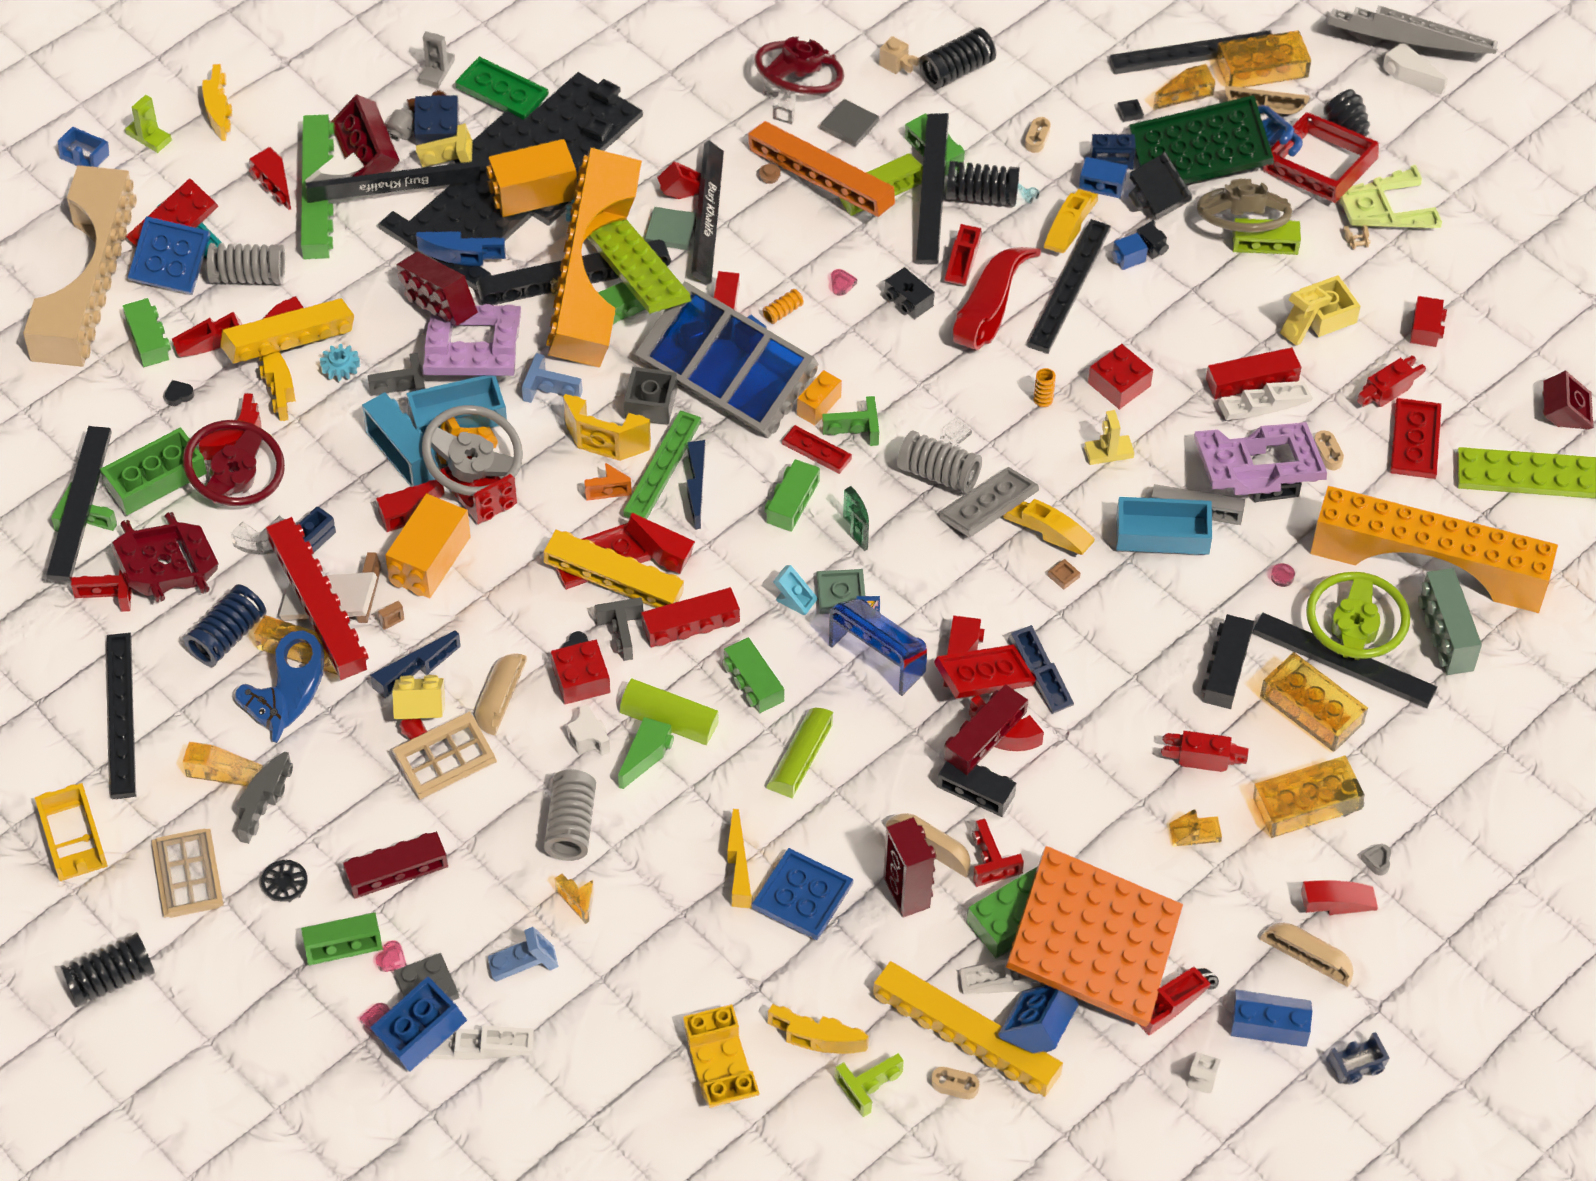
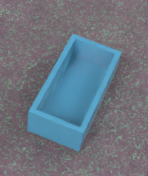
M483 375L406 393L408 410L413 426L419 428L423 435L430 422L437 415L456 406L474 405L485 407L507 419L502 393L497 378L493 375ZM464 414L455 416L459 426L464 428H492L499 426L496 422L479 415Z
M384 392L362 404L366 433L410 487L426 483L430 480H436L427 469L423 459V433L419 428H415L412 425V421L407 413L403 414L397 401L394 398L391 399ZM431 448L433 460L436 466L439 468L438 463L435 459V455H437V452Z
M1139 497L1118 498L1116 550L1210 554L1212 543V501Z

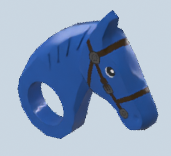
M306 631L291 632L280 640L276 648L277 686L259 689L249 684H242L235 691V701L260 724L272 731V742L275 743L279 741L284 729L290 726L308 707L316 694L323 676L324 648L314 635ZM296 643H309L313 651L311 660L303 667H291L287 662L289 649Z

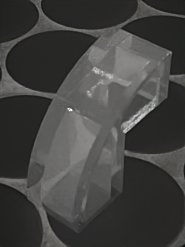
M764 79L763 96L775 99L773 103V119L792 125L795 119V92L782 89Z
M279 515L269 525L285 519ZM242 521L230 532L233 547L238 550L258 555L274 553L268 541L266 528L258 532Z

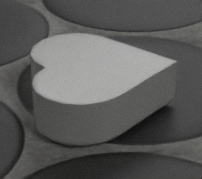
M1377 844L1361 854L1360 859L1374 874L1379 876L1388 873L1391 865V849L1386 844Z

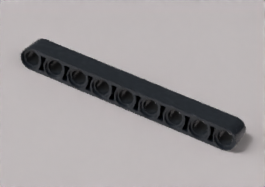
M663 240L648 241L647 243L666 266H669L671 258ZM599 252L582 256L583 266L591 284L620 278ZM562 260L479 279L476 287L481 303L483 305H498L558 292L556 287L559 276L561 277L562 271H560Z

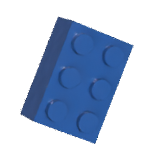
M428 976L370 1028L380 1042L411 1072L468 1020L459 1007Z

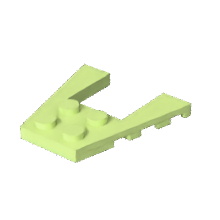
M1412 165L1409 170L1403 172L1401 169L1394 171L1392 176L1383 179L1381 176L1374 178L1373 182L1366 185L1364 183L1354 185L1339 199L1351 226L1441 228L1442 220L1436 207L1394 213L1384 193V190L1421 185L1422 177L1416 165Z

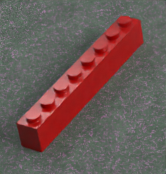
M290 517L266 526L268 541L340 680L366 671V660L369 659L368 653L364 646H359L358 642L360 640L355 628L351 629L349 627L350 620L345 610L341 611L338 595L336 593L332 594L330 580L327 575H322L323 569L319 559L313 558L312 554L314 552L310 542L304 541L303 537L305 535L301 525H296L293 518Z

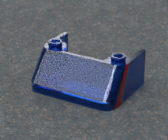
M852 599L837 603L830 609L829 646L833 648L849 632L900 667L899 695L903 696L926 673V643L872 608L867 601Z

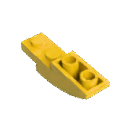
M213 64L211 80L202 81L203 98L212 129L221 141H226L227 132H231V122L228 118L232 117V104H228L227 95H225V89L223 88V85H227L226 73L222 72L221 64Z
M1078 189L1075 194L1070 193L1050 228L1044 248L1064 254L1080 233L1081 223L1098 202V194Z
M278 351L259 357V361L264 363V365H260L261 379L266 378L267 387H271L272 395H276V399H272L274 413L278 412L280 421L289 420L287 403L296 402L290 370Z
M1033 499L1030 503L1023 501L1003 515L1004 519L1042 533L1044 541L1083 555L1095 542L1094 537L1073 519L1037 499Z
M772 1004L768 1010V1024L785 1031L787 1043L812 1051L836 1054L866 1052L868 1049L869 1035L859 1028H851L844 1025L836 1018L822 1016L819 1023H816L812 1018L797 1015L785 1006Z

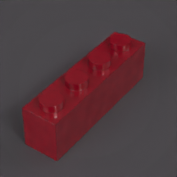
M1006 684L1000 690H995L986 705H981L976 710L974 717L970 721H965L954 737L951 736L944 744V760L968 775L1027 713L1028 699Z
M435 831L424 833L408 841H400L394 846L385 849H376L372 853L361 857H353L343 862V868L353 898L356 899L448 868V861L438 832Z

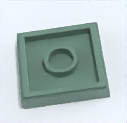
M654 206L645 241L663 240L669 248L688 250L697 213Z
M863 569L816 571L820 614H829L832 608L854 600L853 603L836 613L856 612V596H866Z

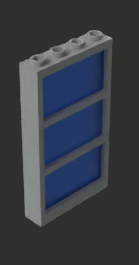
M684 281L682 285L690 293L691 301L665 309L635 352V355L642 363L652 369L677 372V384L769 438L777 432L780 421L784 415L789 414L797 396L799 397L804 392L805 384L817 373L818 362L814 356Z

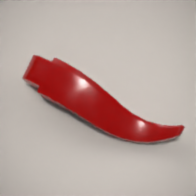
M1010 248L999 252L990 260L970 298L957 313V319L953 327V342L979 350L985 343L990 344L993 341L1005 314L1015 272L1019 265L1027 259L1039 257L1041 255L1040 248Z

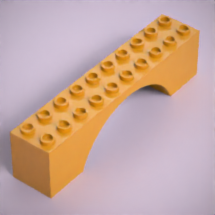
M594 148L590 149L588 156L584 155L582 165L577 175V180L579 181L574 192L575 202L570 213L572 218L567 229V234H569L568 240L566 239L563 250L565 256L560 266V271H562L561 277L559 276L556 287L558 293L553 303V308H555L554 314H552L549 324L551 330L546 340V346H549V356L601 367L609 347L616 308L604 300L589 281L583 266L582 244L588 236L600 227L615 221L627 220L636 197L642 160Z
M1328 486L1317 521L1310 554L1354 566L1367 558L1385 553L1404 552L1432 556L1452 563L1474 576L1487 589L1493 602L1539 613L1550 581L1558 544Z

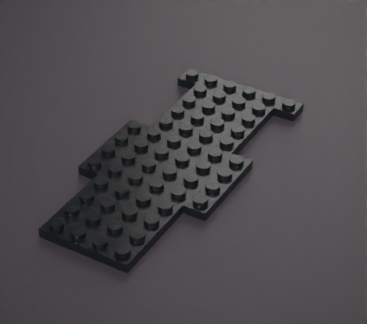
M578 71L524 120L507 110L472 140V161H479L480 181L449 185L410 220L392 211L378 223L379 229L414 252L418 251L424 254L418 250L417 232H461V238H505L506 241L532 216L550 226L566 211L567 205L572 206L571 201L503 217L500 209L495 208L494 193L490 194L488 188V181L491 180L488 178L486 166H489V157L564 139L578 175L584 155L588 156L591 148L605 151L643 117V110L619 95L609 105L592 97L591 90L598 83ZM594 115L613 123L612 130L603 142L584 135L583 129ZM459 159L451 160V164L461 163ZM426 255L463 274L468 286L475 291H478L476 283L479 279L491 276V272L481 266L455 264Z

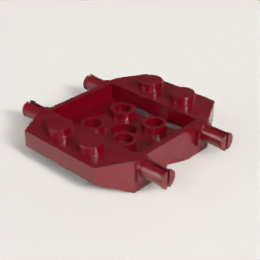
M168 512L164 516L168 525L133 530L129 520H126V522L123 520L120 523L124 534L112 542L111 549L129 587L146 596L154 595L156 602L164 601L165 596L163 593L172 588L188 589L198 587L202 594L209 592L210 588L207 581L218 570L219 563L201 526L177 522L173 512ZM180 540L195 572L191 573L187 560L184 558L177 541ZM159 560H166V561H168L169 563H168V564H163V563L160 562Z

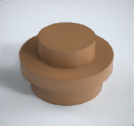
M765 164L759 170L760 178L767 184L777 182L781 175L780 168L775 164Z

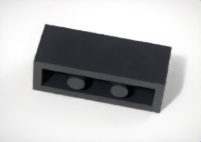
M947 761L940 770L937 781V788L1000 817H1003L1014 799L1017 785L1011 778L994 773L986 766L976 765L966 775Z

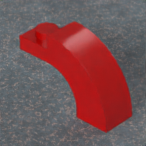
M979 695L970 699L969 715L971 719L981 705H986ZM1029 715L1021 719L996 744L995 748L1006 751H1026L1043 745L1044 731Z

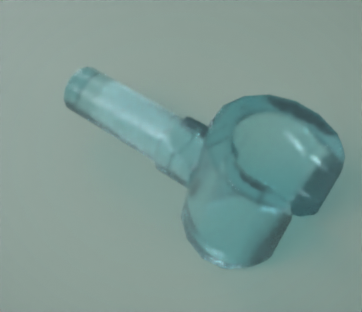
M1020 183L1018 184V189L1026 195L1025 201L1027 203H1032L1033 197L1038 199L1040 193L1037 188L1031 187L1027 189Z

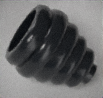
M1347 89L1339 93L1324 106L1323 114L1326 116V120L1363 136L1369 134L1368 129L1371 123L1368 121L1367 107L1363 103V97L1356 94L1355 90Z

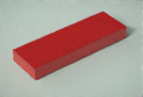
M796 425L792 427L782 440V445L838 474H841L852 460V454Z

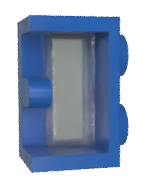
M74 126L57 140L59 158L75 166L98 167L110 155L108 141Z

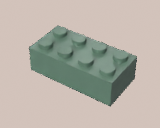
M1455 569L1429 571L1426 573L1425 580L1421 585L1422 591L1421 595L1418 596V605L1420 609L1424 610L1425 624L1431 630L1433 647H1437L1439 652V664L1441 667H1444L1446 675L1472 672L1475 670L1482 643Z

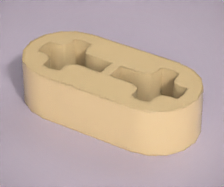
M1037 117L1032 121L1025 141V148L1029 152L1039 153L1044 149L1050 134V120L1045 117Z
M1326 430L1317 432L1314 441L1325 468L1332 471L1340 469L1343 464L1344 454L1335 436Z
M938 1067L932 1073L931 1085L939 1093L962 1099H973L979 1093L980 1082L977 1076L972 1073L949 1067ZM942 1076L947 1077L944 1084L939 1083V1079ZM967 1082L972 1083L969 1090L964 1089Z

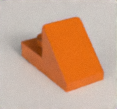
M605 463L606 477L584 480L586 501L632 495L631 478Z

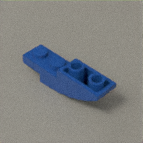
M451 231L417 232L416 234L418 250L442 261L461 265L483 266L484 259H506L505 238H461V232Z

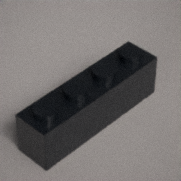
M1227 614L1225 622L1219 623L1216 636H1220L1219 642L1214 641L1211 654L1215 655L1214 660L1209 659L1206 673L1210 674L1209 679L1203 680L1201 693H1205L1203 703L1232 709L1253 631L1254 620Z

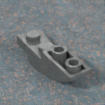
M289 752L281 753L265 765L241 795L236 806L239 819L241 820L237 828L240 842L250 844L252 836H256L258 833L259 819L261 815H265L268 804L276 805L278 798L283 796L286 778L290 777L293 772V763H291Z

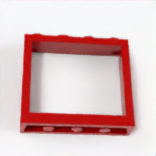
M1306 112L1293 125L1294 132L1301 139L1309 133L1356 153L1360 157L1336 181L1285 159L1288 155V150L1294 143L1289 140L1285 145H1281L1278 140L1271 147L1274 164L1263 166V172L1337 203L1379 158V142Z

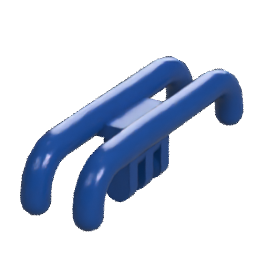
M1266 105L1258 106L1260 114H1265L1268 117L1263 119L1262 122L1269 145H1273L1278 140L1281 145H1285L1291 140L1294 145L1288 150V155L1291 157L1295 156L1301 150L1303 141L1294 132L1293 126Z

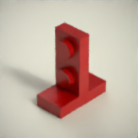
M119 569V575L72 577L71 586L75 598L118 597L121 612L131 611L132 588L128 586L121 569Z
M986 819L976 820L975 831L972 832V836L976 846L980 845L983 864L974 866L973 880L976 887L1023 874L1024 860L1021 853L1002 858Z

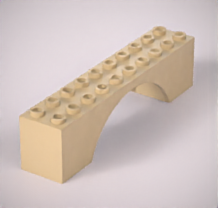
M77 165L67 201L74 227L87 234L94 241L96 247L88 266L73 282L52 294L34 299L23 332L31 362L84 367L86 358L90 357L91 341L95 340V328L101 321V308L106 305V292L111 288L112 273L116 272L117 256H121L122 240L126 239V227L128 223H131L132 208L136 207L137 195L133 192L134 181L130 179L129 170Z

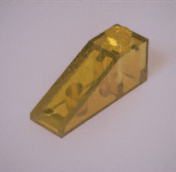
M1207 64L1186 68L1155 92L1154 110L1214 96L1216 81Z
M190 741L182 761L186 777L241 786H248L256 774L263 768V765L214 745Z

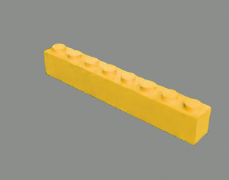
M892 961L887 964L874 982L873 995L878 1001L883 1004L888 1003L903 1016H910L918 1021L923 1028L931 1029L938 1033L945 1041L957 1044L965 1053L982 1059L987 1066L999 1069L1009 1079L1019 1081L1034 1094H1041L1046 1097L1062 1074V1061L1044 1051L1032 1053L1001 1039L998 1035L1002 1029L1001 1025Z

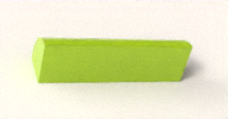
M908 153L866 173L893 186L896 196L922 184L923 165ZM840 198L844 208L851 216L864 211Z
M633 678L628 682L620 704L621 714L639 721L646 717L671 725L672 733L706 746L719 724L718 710Z
M818 707L808 710L766 789L791 799L794 798L833 726V711Z

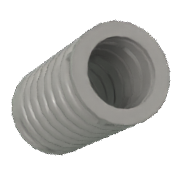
M214 243L209 244L207 274L210 283H219L221 281L229 283L231 281L232 283L248 282L253 284L257 282L262 284L265 282L266 284H271L274 282L276 284H283L286 261L283 245L271 244L268 248L266 244H263L260 248L258 244H254L252 247L250 244H245L243 248L242 244H237L235 247L233 243H230L226 249L225 244L220 243L217 249Z
M912 430L907 434L900 447L897 466L904 471L913 472L915 475H921L923 478H928L931 481H936L939 484H944L946 487H952L954 490H961L963 493L968 494L979 478L982 468V456L973 452L968 453L965 449L960 450L959 447H953L949 443L945 444L944 441H937L934 437L929 438L926 434L921 436L918 431ZM974 470L973 477L971 480H969L971 473Z
M563 770L556 773L553 777L544 850L548 855L559 860H580L588 854L597 782L592 775L584 771Z

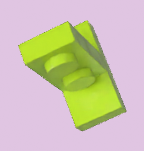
M145 94L131 106L134 121L125 128L126 135L159 153L172 141V137L169 133L158 127L153 99Z
M897 1053L857 1077L852 1074L843 1062L835 1067V1080L864 1118L872 1113V1100L868 1094L876 1092L887 1081L892 1082L898 1079L903 1073L904 1060Z

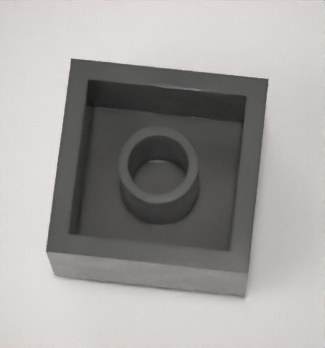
M632 366L624 398L625 418L628 413L642 415L650 419V422L669 424L677 393V372Z

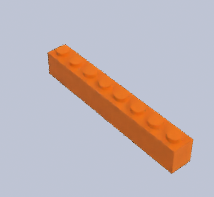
M764 121L748 133L750 151L877 217L881 216L895 204L894 187L889 183L858 169L809 142L784 131L776 125Z

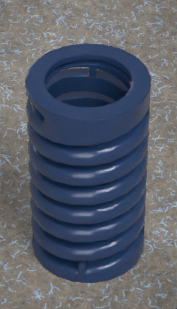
M236 584L193 627V630H190L183 637L184 644L198 661L206 666L215 667L218 661L224 657V654H227L260 621V617L262 618L267 614L266 607L263 601L251 589L244 585ZM247 598H250V599L257 605L258 609H257L256 606H255L251 601H249ZM195 641L197 642V644H198L199 647L203 650L204 653H202V652L199 650V648L197 647Z

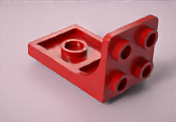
M448 466L440 469L446 477L458 484L471 487L487 486L477 491L473 496L452 491L478 525L484 521L491 520L495 515L504 510H509L517 504L515 478L512 474L503 478L499 476H486L469 483L454 477Z

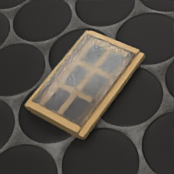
M203 828L158 837L152 840L164 918H173L224 906L211 829Z

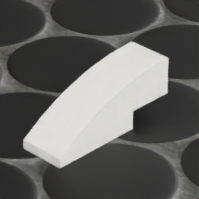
M354 153L345 160L337 154L305 181L313 182L351 177L363 168L364 165Z

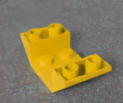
M564 395L565 425L577 448L618 461L650 450V419L642 415L628 413L623 425L619 426L613 422H606L593 416H587L586 400L578 396Z
M733 1005L683 1016L690 1055L703 1098L709 1108L759 1096L760 1092L754 1073L749 1069L739 1037V1024Z

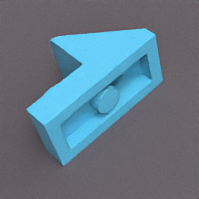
M785 565L773 580V583L781 591L776 601L802 615H806L818 600L817 596L792 565Z

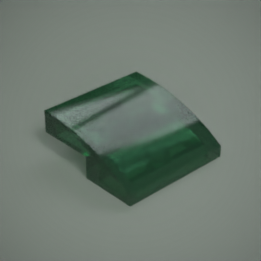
M852 486L844 489L843 518L850 524V537L866 551L868 550L869 541L868 512L860 495Z

